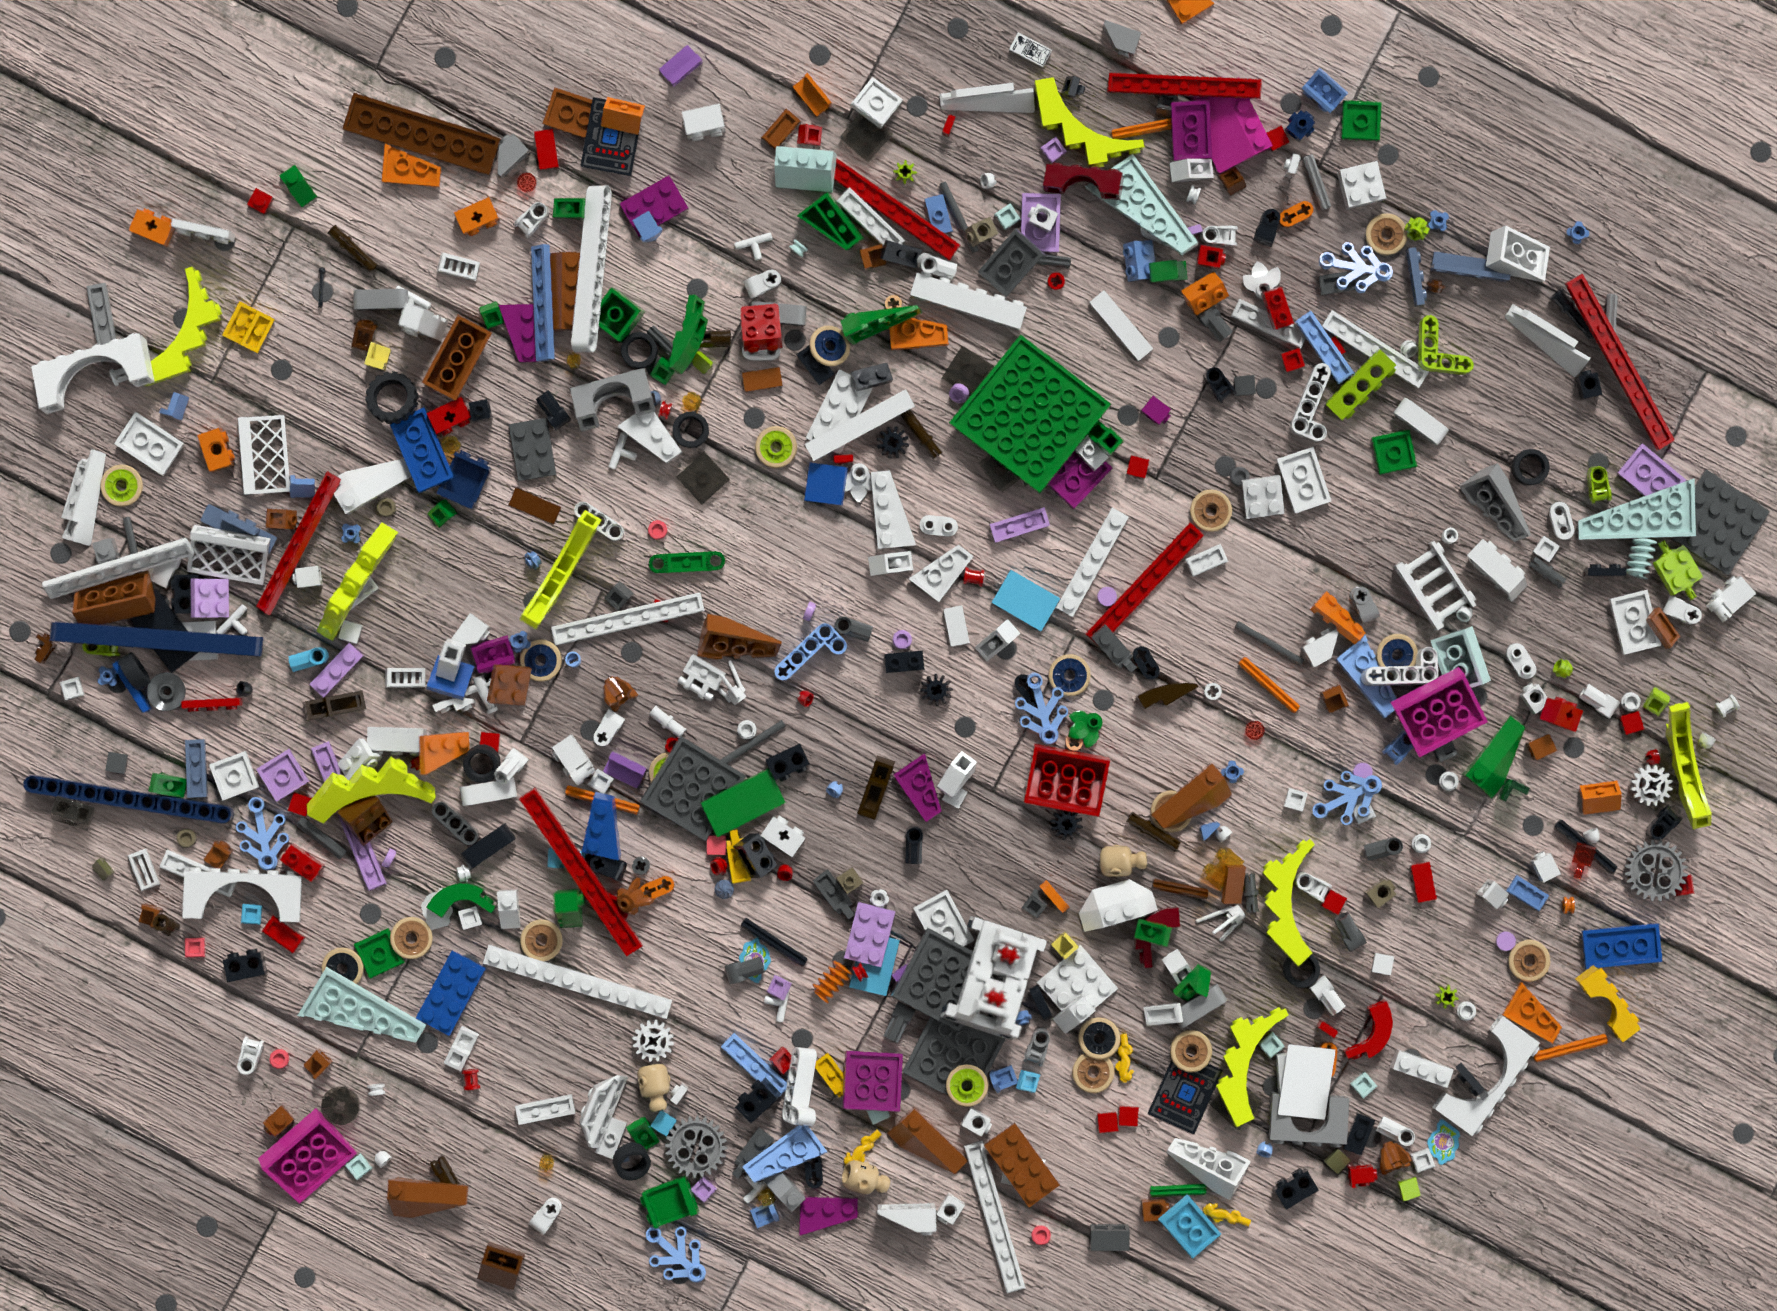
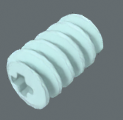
M1646 538L1633 539L1632 543L1637 546L1630 548L1634 554H1629L1628 557L1633 561L1627 562V565L1631 568L1626 569V573L1633 577L1648 579L1643 574L1650 573L1645 567L1652 565L1647 559L1653 558L1649 552L1655 551L1651 544H1657V541Z

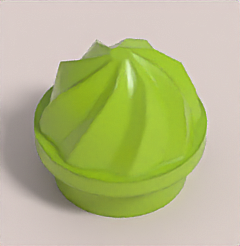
M1559 659L1553 666V672L1556 673L1557 677L1567 678L1572 674L1573 667L1568 660Z

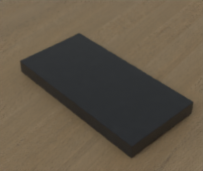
M157 589L153 590L155 595L154 613L130 618L137 628L189 632ZM154 649L171 673H174L199 653Z

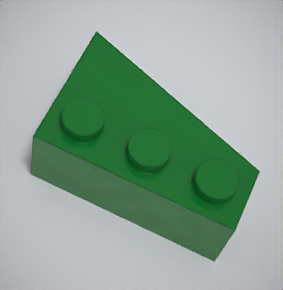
M825 193L797 215V217L807 222L845 250L852 249L864 239L831 193Z
M581 889L557 890L554 893L555 915L560 928L583 927L582 905L585 904V895L581 893Z

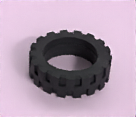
M392 371V373L384 372V375L376 376V379L370 382L369 389L367 388L366 390L367 397H365L367 407L380 422L399 424L401 423L400 421H406L410 415L414 414V409L418 406L417 399H419L417 389L406 375ZM389 384H400L407 392V400L404 406L395 412L382 411L377 404V396L380 390Z

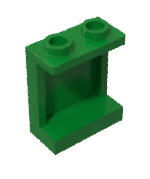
M686 1175L643 1190L640 1197L642 1206L647 1207L649 1213L647 1214L650 1226H654V1229L686 1216L696 1215L700 1211Z

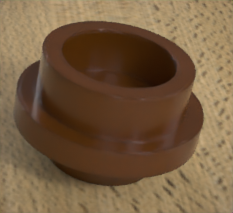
M1431 279V281L1426 283L1428 285L1427 290L1436 293H1442L1445 285L1442 284L1443 281L1438 279Z

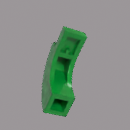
M1100 421L1097 422L1088 434V437L1109 456L1124 443V440L1111 427L1107 428Z
M457 883L445 887L436 893L426 908L443 918L449 908L459 900L473 901L490 913H493L497 906L493 904L495 901L489 896H481L485 890L484 888L471 883Z

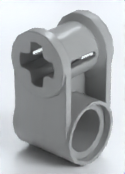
M1364 587L1353 588L1350 592V599L1361 624L1363 625L1380 617L1379 610L1373 602L1369 591ZM1358 591L1364 594L1361 596L1362 600L1356 598Z
M1040 1027L1034 1030L1023 1061L1029 1060L1038 1063L1042 1067L1050 1042L1049 1032L1045 1028ZM1044 1033L1047 1036L1046 1040L1043 1042L1037 1041V1034Z

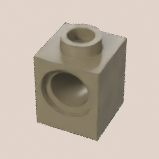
M991 217L979 221L965 230L966 238L973 247L999 234ZM977 229L982 232L983 236L978 234Z
M853 866L836 877L847 894L863 884Z
M1384 878L1365 891V894L1376 908L1381 907L1397 895L1394 892L1396 889L1394 884L1390 880L1386 881ZM1380 887L1386 888L1387 893L1384 897H1379L1377 894Z

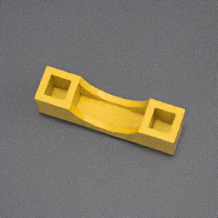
M1593 965L1576 977L1575 980L1590 998L1602 996L1609 1000L1611 1016L1607 1025L1617 1039L1624 1042L1641 1029L1637 1024L1640 1021L1633 1012L1630 1014L1627 1010L1629 1007L1627 1002L1617 996L1618 990L1613 983L1609 984L1606 978L1608 976L1602 968L1598 969Z

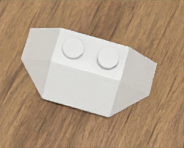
M1127 879L1093 889L1081 908L1079 916L1085 932L1139 918L1158 909L1152 891Z
M616 1075L594 1085L589 1091V1099L581 1111L580 1119L588 1147L600 1148L628 1079L627 1076Z

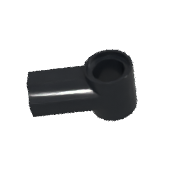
M549 390L536 398L537 403L547 415L546 418L556 431L572 420Z
M911 825L905 832V863L922 864L923 832L919 826ZM912 830L919 831L920 835L917 839L909 837V833Z

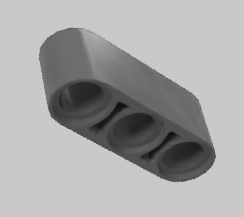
M444 801L434 804L432 807L434 817L466 845H472L478 841V830L450 804ZM439 805L446 807V814L443 816L437 813ZM453 818L460 820L461 825L459 828L452 827L451 820ZM467 831H472L475 834L473 841H468L465 838Z

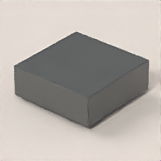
M108 752L105 771L125 774L129 755Z

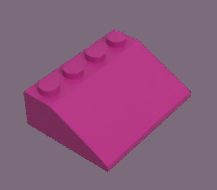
M1199 97L1194 100H1210L1211 159L1218 174L1269 150L1273 146L1250 99Z
M1459 667L1390 702L1419 757L1488 722L1464 673Z
M315 1108L262 1154L258 1160L262 1170L300 1204L357 1154V1151L334 1125Z

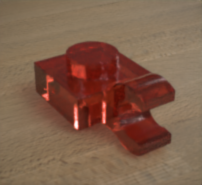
M1577 842L1572 862L1577 863L1574 872L1575 878L1581 879L1584 867H1591L1596 847Z

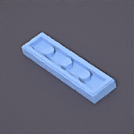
M1312 311L1307 312L1295 321L1321 361L1330 367V374L1337 384L1342 383L1354 374Z
M733 1033L721 1046L755 1080L759 1079L761 1082L766 1077L781 1094L786 1090L787 1082L738 1035Z

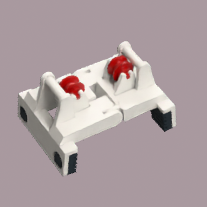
M970 916L967 927L978 930L979 934L969 963L967 976L964 980L958 1004L948 1003L944 1005L940 1017L1008 1040H1014L1018 1038L1021 1026L1016 1025L1015 1021L1036 950L1044 952L1047 941ZM991 973L1004 977L1003 981L990 979ZM982 1010L997 1015V1017L994 1019L978 1012Z

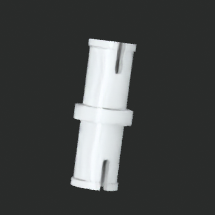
M657 706L649 714V716L662 725L663 729H668L677 738L686 731V728L673 720V716H668Z

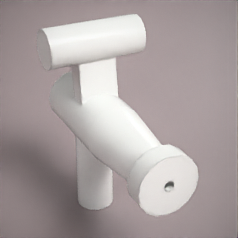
M484 675L474 678V685L467 688L465 696L478 691L488 709L486 711L487 714L497 711L498 708L497 706L495 707L494 703L487 702L490 681L486 682Z

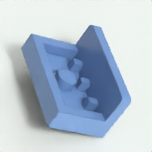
M1321 68L1302 87L1304 94L1309 99H1314L1319 103L1318 106L1324 112L1328 111L1329 113L1348 94L1344 88Z
M1153 240L1133 241L1123 244L1128 282L1150 279L1149 263L1155 262Z

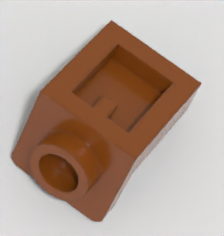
M267 509L266 528L296 529V510Z
M223 840L220 842L214 841L212 848L204 858L205 862L214 868H220V870L233 852L229 849L231 846Z
M281 1105L263 1122L265 1125L263 1128L269 1135L273 1134L276 1137L295 1118Z

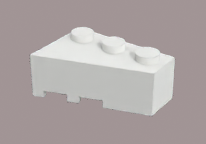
M406 303L399 325L406 334L418 337V334L442 342L449 320L442 318V316L434 315L433 312Z
M655 412L637 416L635 413L617 426L665 463H669L683 453Z
M1482 539L1467 555L1468 560L1485 577L1487 576L1495 583L1494 586L1498 590L1501 589L1508 595L1507 599L1512 602L1527 587L1524 576L1525 572L1517 566L1515 568L1511 565L1510 558L1504 553L1500 555L1496 551L1497 547L1491 541L1486 542Z
M367 727V744L373 753L383 754V751H391V755H402L403 752H410V755L420 756L419 736L427 735V729Z

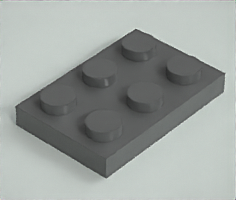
M1016 228L978 272L1007 297L1043 257L1044 253Z
M547 418L509 424L518 481L557 475Z

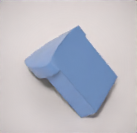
M649 211L632 220L642 236L640 238L642 242L655 241L662 233L661 226L658 227Z
M173 392L168 410L160 408L159 413L182 420L189 397Z
M290 475L291 498L314 497L315 479H296V475Z
M1012 1065L995 1071H989L992 1085L997 1093L1018 1082Z
M771 1199L767 1200L765 1204L750 1209L757 1228L774 1221H780L776 1206Z

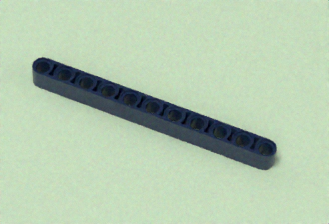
M51 622L49 641L262 657L264 637Z
M30 775L23 782L26 791L42 795L217 823H227L234 817V811L230 806L41 775ZM33 778L38 782L36 789L30 786V781ZM52 781L57 785L55 792L49 789V784ZM71 784L76 788L74 795L68 792V787ZM90 787L95 790L93 798H89L87 795V790ZM109 790L114 793L112 801H108L106 798V793ZM127 794H131L133 796V802L131 804H127L125 802V796ZM146 797H150L152 799V805L150 807H146L144 805V799ZM165 800H169L171 802L170 810H165L163 808V802ZM184 803H188L190 805L189 813H184L182 811V805ZM203 806H207L210 811L206 817L201 814ZM222 809H226L229 813L226 820L220 817Z

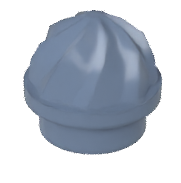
M720 880L715 885V893L719 898L727 899L732 896L734 887L730 881Z

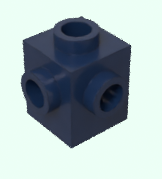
M1300 110L1298 114L1294 112L1287 120L1290 124L1284 131L1300 142L1304 136L1308 138L1315 130L1312 127L1315 124L1314 117L1307 111L1303 112Z

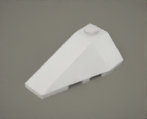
M405 459L355 469L337 476L341 481L334 495L345 514L349 515L412 476Z
M1178 1138L1174 1139L1167 1150V1153L1208 1188L1231 1200L1251 1162L1234 1152L1227 1151V1153L1216 1151L1214 1147L1208 1149L1200 1147L1197 1143Z

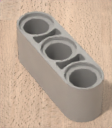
M408 289L353 290L354 310H403L405 304L408 303Z
M751 302V306L777 304L779 306L780 324L805 326L807 306Z
M1216 983L1209 987L1207 998L1197 994L1189 1001L1180 1005L1183 1022L1177 1023L1180 1029L1188 1026L1227 1001L1219 985Z

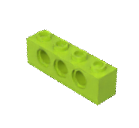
M1379 348L1325 404L1341 420L1344 418L1348 420L1356 412L1354 408L1358 404L1362 406L1369 399L1367 395L1372 390L1376 392L1382 386L1381 381L1395 373L1397 365ZM1373 367L1381 368V374L1378 377H1373L1370 374ZM1364 380L1368 383V386L1365 390L1360 391L1357 389V383ZM1351 394L1354 396L1352 404H1345L1343 402L1345 395Z

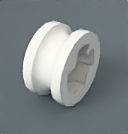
M1192 185L1186 202L1192 201L1193 204H1196L1201 188L1195 189Z
M1209 683L1205 686L1204 695L1207 699L1216 700L1221 696L1222 690L1218 684ZM1210 686L1218 689L1215 697H1211V694L1208 695L1207 693L1210 690Z
M385 1084L367 1085V1088L370 1089L368 1095L385 1094L383 1090Z

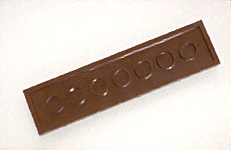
M354 92L342 130L489 176L501 138Z

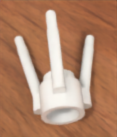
M729 660L728 664L738 687L736 685L732 687L725 676L720 674L721 679L729 690L726 693L719 687L717 691L728 702L732 701L736 705L746 697L744 694L746 690L741 684L732 661Z
M1229 905L1225 909L1196 919V922L1199 923L1228 912L1226 914L1228 920L1212 931L1213 934H1216L1228 924H1233L1219 939L1223 941L1242 923L1246 916L1238 905L1234 907Z

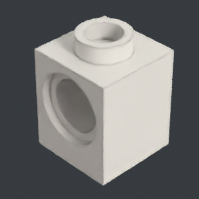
M1037 204L1036 208H1031L1027 217L1031 218L1029 224L1050 233L1059 213ZM1038 213H1045L1047 220L1039 222L1036 216Z
M321 566L296 568L295 573H293L294 585L297 584V588L323 585Z
M1530 683L1522 689L1524 692L1520 696L1531 713L1536 714L1543 709L1547 696L1539 684L1533 685ZM1533 692H1536L1539 696L1538 701L1535 703L1530 700V695Z
M1542 851L1534 855L1535 859L1531 860L1541 882H1546L1561 874L1551 853Z
M972 1107L969 1108L961 1122L962 1126L981 1137L983 1133L987 1134L992 1126L990 1117ZM975 1118L983 1120V1124L980 1127L972 1125V1121Z
M948 1193L936 1211V1215L939 1216L937 1219L946 1225L948 1222L953 1225L964 1208L965 1203ZM953 1206L955 1208L954 1213L951 1215L945 1214V1207Z

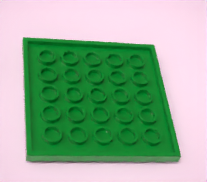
M1020 334L952 418L949 425L1040 494L1110 408L1111 403Z

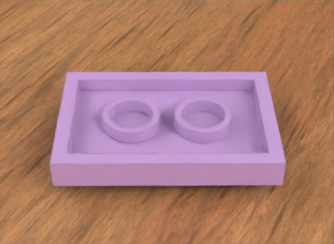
M1022 193L1021 233L1042 252L1059 253L1061 194ZM1037 204L1059 213L1050 233L1029 224L1031 218L1027 216L1031 208H1036ZM1038 213L1036 216L1039 222L1047 220L1045 213Z
M1643 443L1638 446L1617 472L1620 477L1643 496L1686 481L1684 477Z
M858 902L844 958L881 967L895 911Z

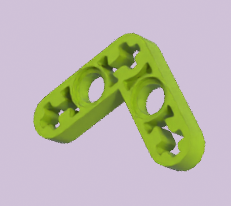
M1427 315L1419 322L1418 364L1420 368L1425 371L1466 375L1472 371L1474 363L1470 357L1438 353V320L1433 315ZM1429 321V324H1432V327L1429 328V326L1425 323ZM1425 338H1429L1432 341V347L1425 346ZM1427 357L1429 361H1433L1429 365L1428 362L1424 361ZM1442 359L1449 360V368H1445L1442 365ZM1464 362V365H1467V368L1464 369V367L1460 366L1459 364Z

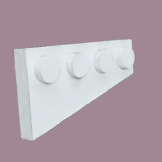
M890 470L871 472L878 549L916 545Z

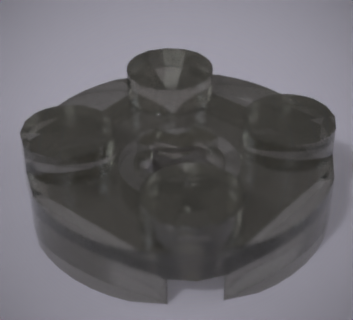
M337 1086L325 1093L322 1099L321 1112L328 1122L345 1125L356 1118L360 1110V1101L352 1089L347 1086ZM337 1101L345 1103L343 1111L336 1109Z

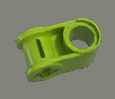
M1601 466L1591 467L1587 471L1591 503L1594 504L1596 501L1606 499L1611 501L1612 494L1607 471ZM1595 470H1599L1601 472V477L1599 480H1595L1593 478V472Z
M82 643V649L87 654L120 656L118 646L97 645L94 651H90L87 647L88 644Z

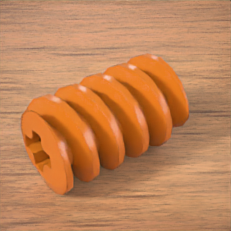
M833 961L835 968L828 967L830 974L823 972L825 979L818 978L820 985L812 984L815 989L814 992L826 1003H829L827 996L830 998L834 997L832 991L839 992L837 985L844 986L842 979L849 980L847 973L853 975L844 965L837 961Z

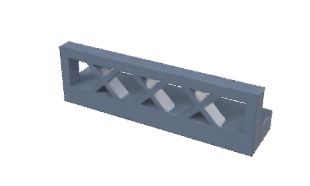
M1433 252L1430 271L1499 282H1508L1510 280V274L1499 273L1486 267L1487 259Z

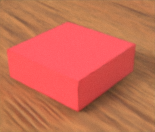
M716 835L708 836L707 855H726V835H721L718 838Z
M185 938V957H205V938Z

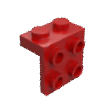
M777 304L741 307L744 351L757 352L767 349L774 351L782 348L779 306Z

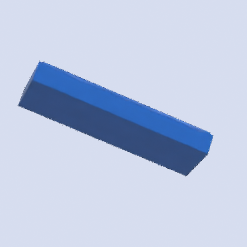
M118 661L113 663L112 666L141 712L147 713L152 710L141 690H136L128 681Z

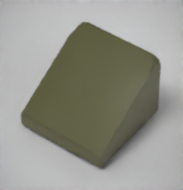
M104 858L96 860L92 865L93 870L103 881L114 873V870Z
M1337 1147L1324 1160L1337 1174L1351 1161Z

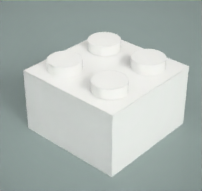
M720 104L682 112L688 140L692 139L693 142L704 139L703 136L719 137L722 136V132H726Z
M1377 161L1341 169L1337 172L1346 210L1381 202L1386 199Z

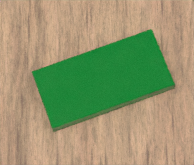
M769 768L700 802L717 838L786 803Z

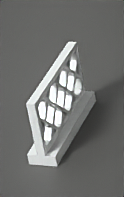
M284 415L238 417L244 495L290 492ZM281 419V428L277 433L268 427L272 420ZM250 421H259L264 426L258 434H255L250 429ZM265 428L274 434L268 443L259 437ZM275 437L283 443V447L278 452L269 445ZM256 438L265 444V447L259 453L252 449V443ZM267 447L276 454L270 462H267L260 456ZM282 450H283V455H284V457H282V456L280 455V452H281ZM277 456L284 461V467L280 471L271 465ZM258 457L267 464L260 473L253 468V463ZM268 466L277 472V475L271 481L262 475ZM254 472H256V473L258 474L255 479H254ZM280 475L286 480V488H277L272 483ZM259 477H262L269 483L263 490H255V481Z
M194 525L190 534V545L196 555L188 558L187 572L260 585L264 584L271 538ZM195 541L203 542L207 548L199 552L195 547ZM222 545L226 551L218 555L213 547ZM239 548L245 555L238 559L232 550ZM208 550L215 557L209 563L202 556ZM255 551L263 553V559L258 562L251 556ZM226 554H229L234 560L228 566L221 559ZM198 557L204 563V566L201 568L192 567L193 560ZM246 557L253 563L248 569L240 562ZM218 560L224 569L215 571L211 564ZM237 564L243 572L239 575L233 574L230 568ZM256 567L261 573L260 579L253 578L249 571Z

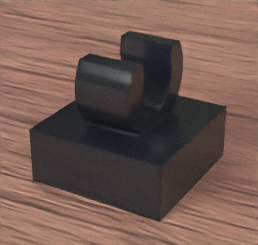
M1066 76L1061 95L1075 97V94H1084L1086 87L1079 85L1080 78Z

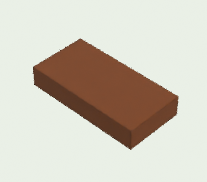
M786 108L761 138L776 150V146H780L801 120Z
M780 367L742 373L745 392L783 386Z
M1660 607L1655 608L1646 618V622L1665 649H1670L1680 638V635Z
M1226 865L1221 899L1223 904H1241L1246 871L1244 865Z

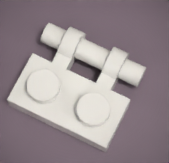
M693 654L683 670L689 677L686 679L681 676L677 683L683 685V688L687 691L691 690L698 694L699 698H705L711 702L714 695L708 692L709 688L716 691L722 682L720 674L725 676L726 673ZM695 679L704 684L702 688L693 683Z

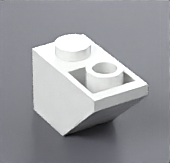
M1327 628L1321 632L1322 636L1315 639L1313 636L1304 641L1305 645L1301 648L1312 667H1316L1332 657L1339 633L1337 629Z
M451 639L445 641L439 658L436 676L455 681L466 648L465 644Z
M961 751L948 767L937 789L953 799L975 772L977 761Z

